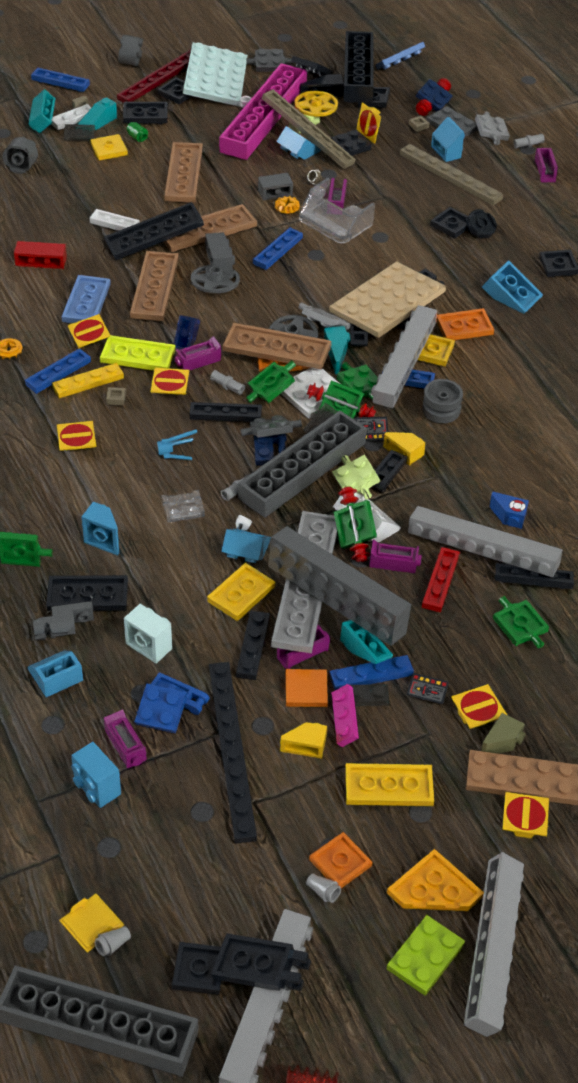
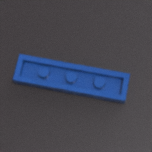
M38 67L31 74L32 80L79 92H84L90 85L89 79Z
M288 228L253 259V264L267 270L303 238V233L293 228Z
M79 348L25 379V385L37 394L51 386L52 382L59 381L90 363L91 357Z
M408 655L390 658L377 664L371 662L331 670L329 677L336 691L346 684L356 688L413 675L414 670Z

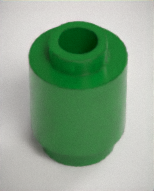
M137 122L128 124L127 132L129 136L138 142H143L147 139L148 130Z

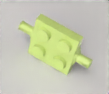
M345 455V458H341L344 466L332 471L341 489L351 486L353 489H357V493H362L365 499H368V496L371 498L372 494L368 489L380 482L377 473L365 455L353 461H350L349 457Z

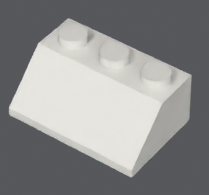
M357 492L354 494V497L359 498V500L356 503L362 502L364 500L370 501L369 499H365L363 494ZM342 496L333 505L337 511L347 507L340 503L343 499ZM370 501L377 537L374 540L381 542L399 531L401 527Z

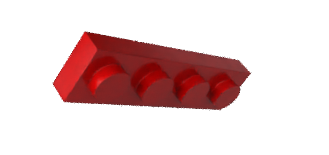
M441 547L422 608L441 613L460 551Z

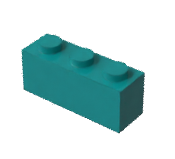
M45 89L33 99L28 123L39 134L52 123L56 100Z

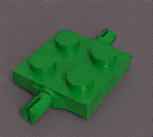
M292 360L285 366H280L275 362L271 363L248 382L249 387L254 391L246 397L248 402L251 403L257 397H260L270 403L295 382L289 371L296 364Z
M344 362L342 368L345 371L337 373L336 379L342 385L364 393L363 397H370L373 401L371 391L373 386L377 385L378 377L367 365L352 368L347 362Z
M0 532V559L2 564L40 567V556L52 557L53 549L40 547L38 535Z
M505 596L501 597L499 603H501L504 609L494 613L493 620L515 646L526 641H532L538 649L541 648L544 642L538 636L548 632V624L527 600L511 604Z

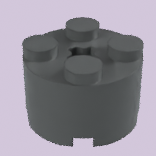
M123 34L118 62L138 67L142 57L141 47L143 46L144 39Z
M23 137L14 138L3 152L5 165H8L12 172L18 174L28 171L38 158L35 142Z

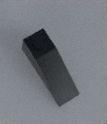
M342 74L325 75L301 83L300 94L307 91H323L333 96H343L344 82Z

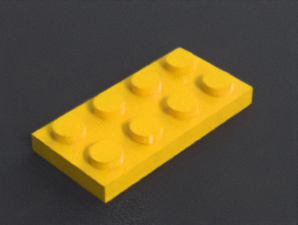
M346 763V805L434 806L432 765Z

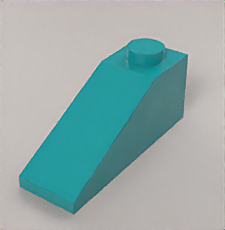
M107 97L96 102L75 127V131L86 136L117 119L116 102Z
M345 326L324 328V339L330 340L332 344L328 355L335 375L340 372L348 343L350 342V334L346 332Z
M352 620L342 623L340 641L352 654L374 664L393 657V654L378 637Z

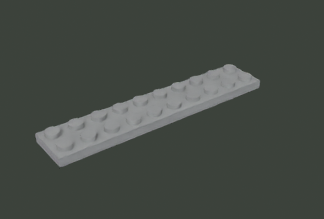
M302 511L297 533L333 554L337 535L335 517ZM287 578L271 647L312 654L322 601Z

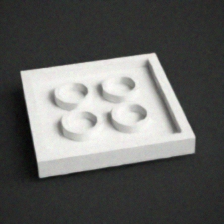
M309 368L294 376L295 382L285 389L281 395L308 419H311L319 414L318 411L323 399L321 397V400L316 402L315 397L308 399L309 395L306 393L310 384L314 385L316 383L318 388L323 385L324 392H326L331 380L339 382L324 369Z

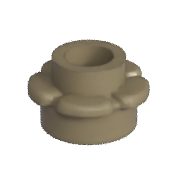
M311 170L307 176L308 181L313 185L318 184L322 178L321 172L319 170Z

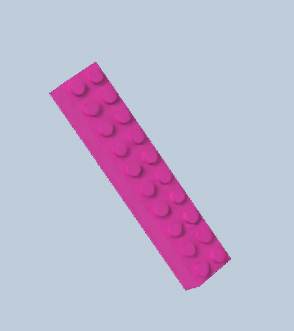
M281 63L219 137L220 153L247 160L282 117L262 99L263 94L274 89L286 101L292 104L300 94L301 83L307 82V70Z

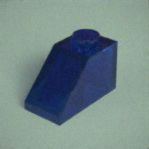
M183 315L179 316L173 344L176 346V349L181 350L193 346L198 335L201 320Z

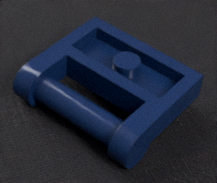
M285 433L259 438L254 435L256 466H263L275 457L273 455V444L278 443L279 454L286 449L285 442L287 437Z

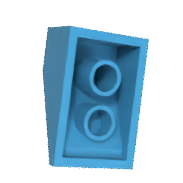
M509 260L482 286L493 299L523 314L543 296Z

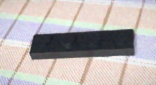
M191 402L190 420L253 422L255 419L261 418L262 405Z
M496 563L495 581L573 589L574 572L557 570L555 575L550 577L514 565Z
M250 610L236 678L257 680L270 613Z

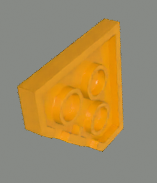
M435 849L387 889V894L402 908L468 911L483 898L484 894L481 889Z

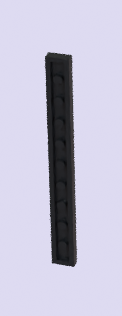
M229 662L209 664V673L235 844L257 841L230 664Z

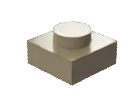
M82 96L73 99V109L88 104V98Z
M422 116L409 120V125L416 132L429 128V122Z
M108 387L107 405H124L126 388Z

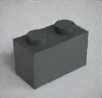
M288 173L258 177V191L263 200L293 196V182Z

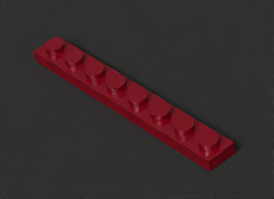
M191 49L118 93L117 100L123 103L133 102L188 68Z

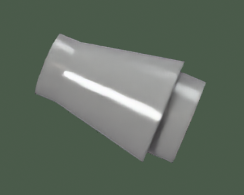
M314 873L307 879L306 885L315 891L325 902H335L341 893V887L336 881L317 876Z
M126 926L99 934L98 938L94 941L95 947L100 955L110 956L127 940L131 939V934Z

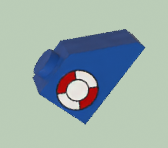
M492 492L490 508L504 525L522 529L529 500Z

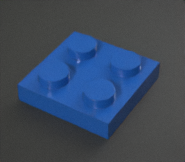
M146 684L134 721L135 724L176 734L187 693L185 691Z

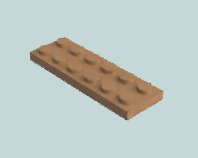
M173 142L164 195L165 201L196 202L203 143Z
M241 204L201 216L204 221L203 226L163 242L171 252L205 242V234L224 232L226 236L256 227L257 220Z
M146 251L130 311V318L164 321L179 260L178 253Z
M233 323L223 344V351L289 363L292 360L296 365L322 370L332 344L330 340Z
M470 750L466 790L505 795V792L549 798V802L578 805V765Z

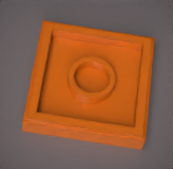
M286 669V707L328 706L327 670Z
M344 832L309 856V860L327 879L336 881L341 888L369 869L373 863Z

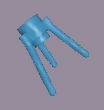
M192 430L157 441L159 456L164 455V459L192 460V457L170 454V452H173V446L192 442L193 438L175 440L190 436L198 431Z

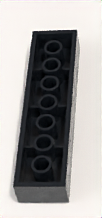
M346 31L344 63L345 102H373V32Z

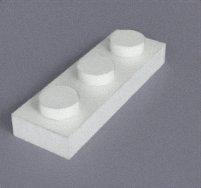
M86 104L52 117L51 124L57 130L77 124L91 107Z
M98 209L90 217V223L113 230H122L140 223V220Z

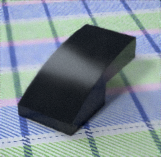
M350 323V346L368 347V331Z

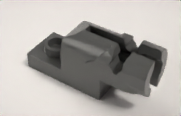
M92 601L52 607L53 616L33 620L35 641L45 640L47 635H50L52 639L59 636L76 634L74 623L94 620Z

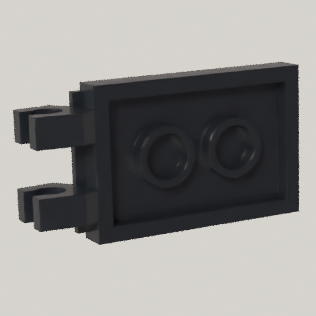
M226 933L211 975L214 980L280 991V989H284L286 986L290 990L302 991L304 981L301 980L302 975L301 973L292 972L291 968L293 965L297 969L309 970L311 960L308 959V952L294 950L293 944Z

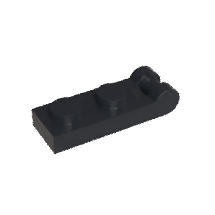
M391 450L375 469L379 479L382 481L371 488L375 487L378 491L384 493L390 482L406 464L408 456Z

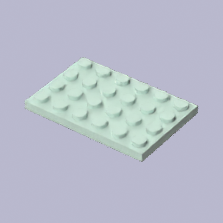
M193 42L183 94L240 106L246 58L248 55Z

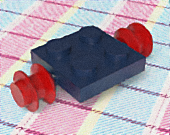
M442 78L436 83L429 79L417 92L415 97L421 100L416 105V111L419 115L426 116L432 109L437 112L443 109L451 100L453 95L448 92L451 89L449 80Z

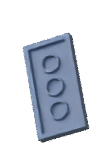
M78 275L62 314V322L76 323L100 314L111 285L110 279Z

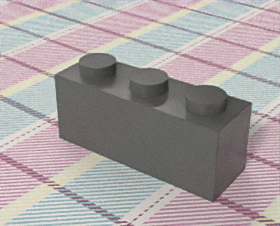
M225 233L205 234V249L211 267H221L223 272L232 271V265H235V256L232 255V247H229V239H226Z

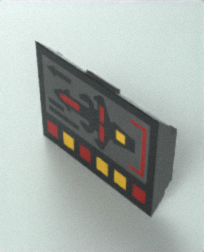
M387 416L355 417V421L367 428L366 441L384 440V434L388 432Z
M413 673L406 695L443 704L449 682Z

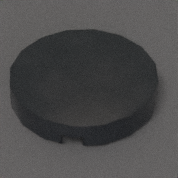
M473 210L466 219L468 229L479 238L491 237L497 228L495 218L490 213L483 212L484 210Z

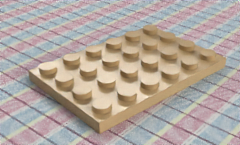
M396 261L330 305L329 310L331 313L379 338L411 316L412 311H415L418 305L425 306L446 291V286Z

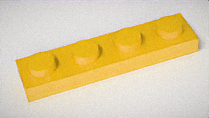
M114 363L52 382V388L58 398H62L124 379V373L119 365Z

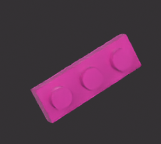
M349 684L332 692L337 744L341 747L359 739L353 687Z

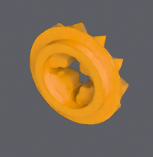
M283 196V198L279 197L275 201V208L281 213L290 214L298 211L300 204L295 197Z
M12 338L0 341V356L2 359L17 358V355L21 354L23 347L20 341Z

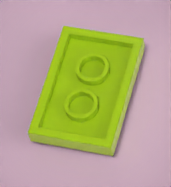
M426 915L387 964V970L426 996L463 948L465 940Z

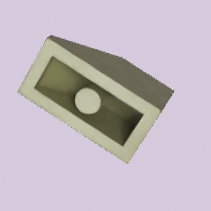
M501 713L483 741L481 751L497 754L513 751L517 744L521 745L524 740L525 733L523 730L525 724Z

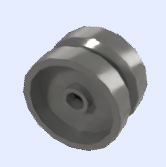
M437 379L429 382L424 389L422 412L425 417L436 423H449L456 420L461 413L462 388L456 382L448 379Z

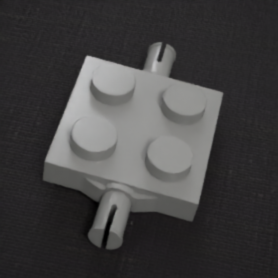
M487 111L484 115H476L475 122L480 136L491 138L495 145H499L500 140L508 141L510 135L504 119L491 117Z
M302 302L299 304L298 308L303 310L302 314L307 315L306 318L316 322L317 320L321 322L322 326L328 328L345 326L346 330L350 328V323H347L344 319Z

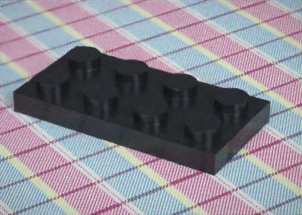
M128 575L49 576L47 611H52L54 606L91 601L93 611H127Z

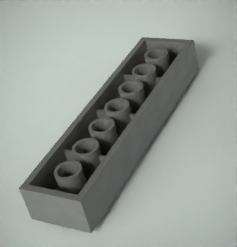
M338 411L238 483V499L264 518L339 464L342 461V457L345 458V455L350 456L366 443L367 428L342 411Z
M288 526L271 537L268 567L278 572L390 646L406 634L411 610L409 602Z
M16 965L0 997V1022L182 1077L199 1032L197 1018Z

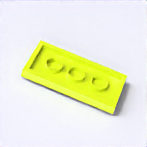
M111 335L108 337L101 353L100 363H117L121 366L154 370L155 368L169 369L176 346Z

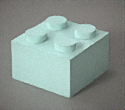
M139 604L124 617L125 641L128 646L156 664L172 649L171 623L168 619L157 615L152 609L146 608L142 604Z

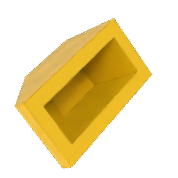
M386 432L384 434L383 447L388 451L394 450L408 456L406 464L411 465L424 456L426 442L413 433Z
M308 722L281 736L280 751L322 759L327 726Z

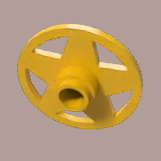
M307 91L295 98V108L305 115L321 117L334 113L338 108V101L327 92Z

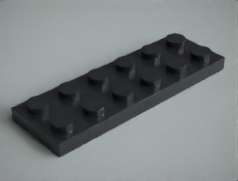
M190 202L104 236V239L116 261L204 225V221L193 202Z

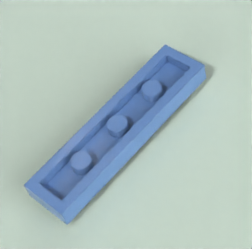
M424 42L382 60L375 65L377 70L381 68L385 70L391 67L392 63L394 65L400 63L402 58L406 60L411 57V54L415 56L421 53V49L425 47Z

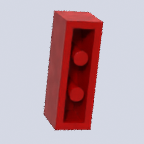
M17 241L14 251L15 266L64 269L67 258L66 244Z

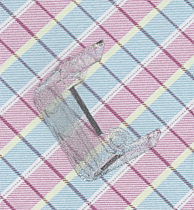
M326 178L310 189L299 211V220L338 243H346L373 225L375 204L371 203L364 209L355 205L342 209L328 201L330 179Z

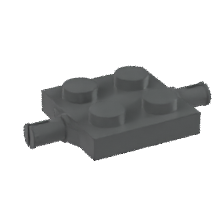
M283 49L255 50L254 58H246V65L254 64L257 72H274L281 63L294 64L291 62L292 58H285Z
M282 415L272 416V419L257 418L250 422V428L240 429L241 436L256 435L259 438L293 432V428L302 427L301 420L288 421Z

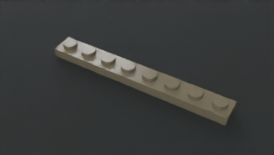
M274 89L263 94L262 99L343 169L355 163V158Z
M411 144L400 150V156L493 206L503 199V194L496 189L487 186Z

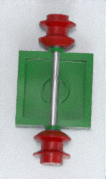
M332 380L326 392H324L323 385L318 388L316 383H314V385L310 384L306 393L309 395L308 399L315 397L316 402L321 400L322 397L323 401L318 413L329 418L338 411H342L352 419H354L358 412L359 417H374L376 410L373 409L374 406L369 408L367 403L359 406L364 393Z
M351 486L344 487L338 495L343 497L340 503L347 507L334 512L340 546L343 549L351 547L350 551L355 553L351 558L356 560V562H364L371 554L366 552L369 545L363 542L377 537L370 501L364 500L356 503L359 500L358 497H354L357 489H353Z

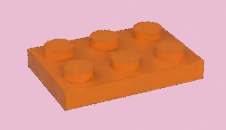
M484 308L439 314L436 318L444 338L460 340L494 335V328Z

